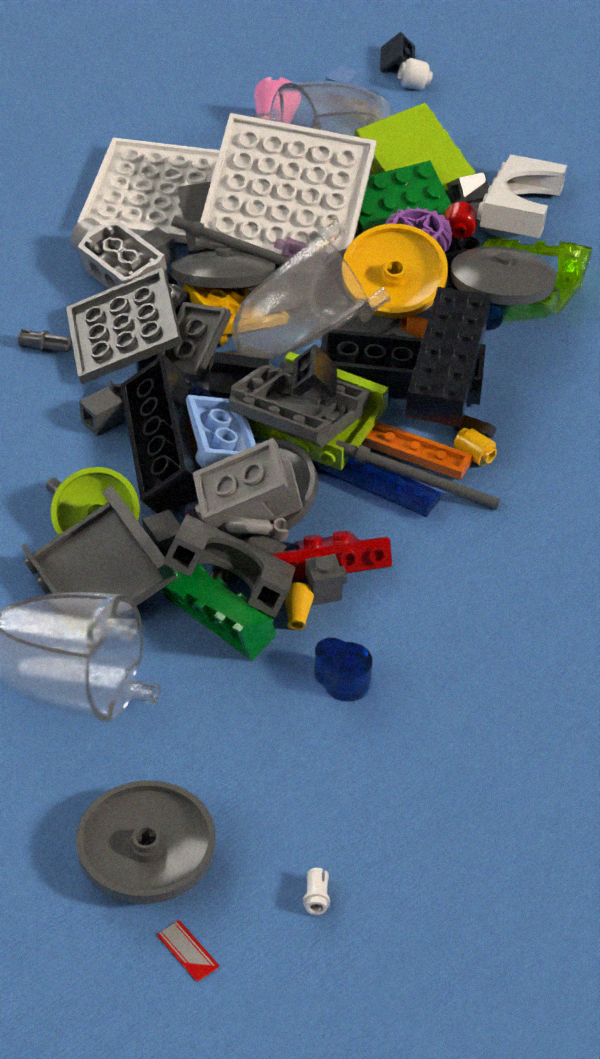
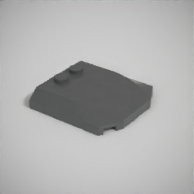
M285 361L280 362V368L277 369L269 365L260 366L231 386L228 411L253 419L273 430L323 447L363 415L370 401L371 391L337 380L336 395L333 398H330L318 385L299 397L292 390L294 364Z

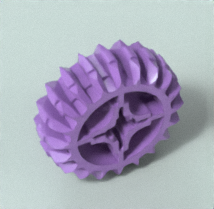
M418 206L416 209L407 207L405 211L398 209L397 213H392L390 218L386 219L385 224H405L421 229L439 243L444 253L449 250L452 240L449 221L445 220V216L438 215L437 211L431 212L428 211V208L419 209Z

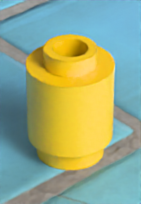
M463 428L455 437L454 447L472 454V461L479 466L491 463L497 454L495 441L474 429Z

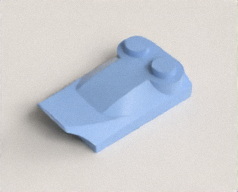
M187 395L186 404L198 446L195 460L201 468L256 445L247 417L228 411L229 399Z

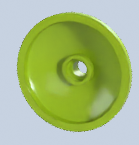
M104 467L84 468L68 476L57 488L51 503V520L58 536L108 503L102 491L111 485L139 521L140 503L132 484L120 473Z

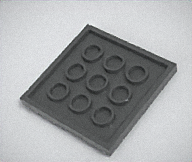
M163 267L66 306L77 374L82 384L182 344L168 278Z

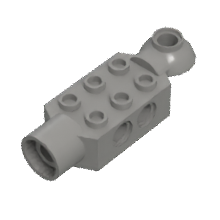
M86 218L78 222L73 228L70 236L71 245L80 253L84 270L108 289L162 267L169 281L170 277L164 254L120 221L102 225L93 218ZM169 284L174 304L183 293V290L175 284Z

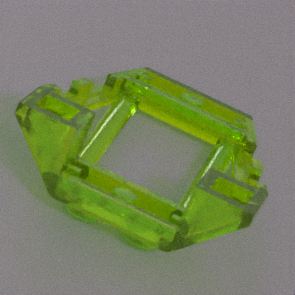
M488 238L481 246L510 247L537 255L558 257V272H556L553 292L547 298L529 304L534 308L556 314L561 313L581 288L592 254L591 247L570 242H559V246L546 245V241H536V245L519 244V240Z

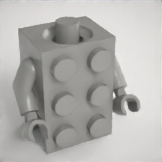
M274 438L193 472L199 502L195 508L200 520L233 537H238L242 534L268 535L271 532L273 539L283 542L287 540L289 531L286 529L287 521L283 517L303 509L292 462L288 460L282 463L279 447Z

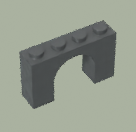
M186 514L163 561V564L190 577L196 565L200 563L213 564L234 573L245 581L251 589L248 605L275 618L290 590L296 568Z

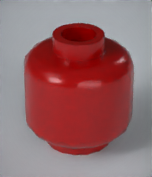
M455 202L448 206L444 216L445 220L449 221L452 238L466 239L471 237L477 226V213L474 207L465 202Z

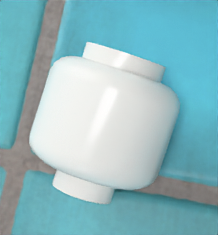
M413 58L402 62L398 71V80H400L401 85L418 91L423 90L425 85H430L433 72L430 71L427 62Z

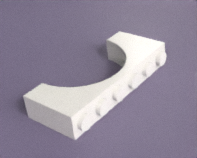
M510 154L507 162H503L501 170H498L497 177H494L492 185L488 188V193L484 195L483 202L479 204L477 217H481L480 227L540 238L544 230L548 206L526 200L517 195L540 193L560 196L567 165Z

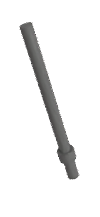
M174 216L171 226L190 232L189 235L196 238L204 237L309 276H312L317 268L205 227V224L195 220L190 222Z
M337 440L335 444L343 447L344 454L355 458V462L364 465L367 462L495 510L498 507L499 498L370 452L371 449L360 445L356 447Z

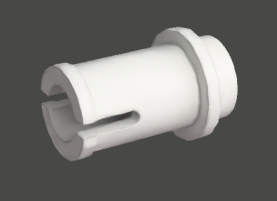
M312 868L308 870L306 876L307 894L303 897V905L306 911L313 915L325 913L330 906V897L327 895L329 873L325 870L322 878V868Z

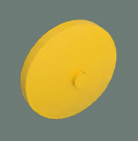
M384 224L364 231L348 246L342 261V280L347 294L360 308L379 317L397 319L422 313L433 305L437 288H445L447 282L448 263L442 247L428 233L410 225Z

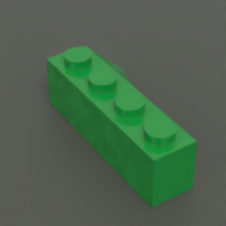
M201 564L196 565L191 577L172 568L177 579L161 589L166 599L251 661L277 635L271 615L248 605L249 600L239 592L234 594L222 579L217 576L213 579L209 576Z

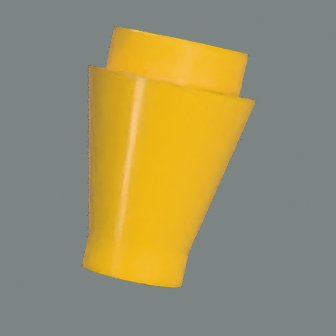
M292 583L285 598L288 618L287 626L292 630H303L306 627V620L314 599L312 589L307 584Z

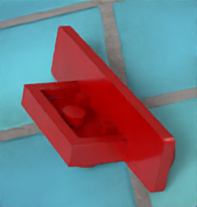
M336 531L332 533L333 536L322 538L320 535H308L302 541H295L296 550L273 553V556L296 567L292 581L305 579L306 559L332 554L336 555L340 566L344 565L346 573L392 566L391 542L388 537L359 540L350 531Z

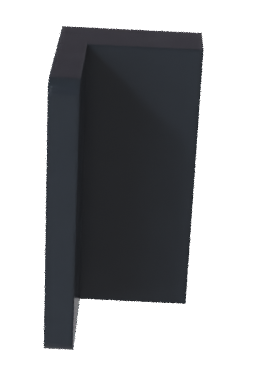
M399 32L381 47L380 71L382 73H385L395 64L400 67L401 63L406 62L409 58L415 59V45L402 32Z
M314 344L294 359L292 390L300 397L318 385L330 398H333L336 395L337 365Z
M215 352L210 360L208 392L230 395L233 384L258 367L269 365V359Z

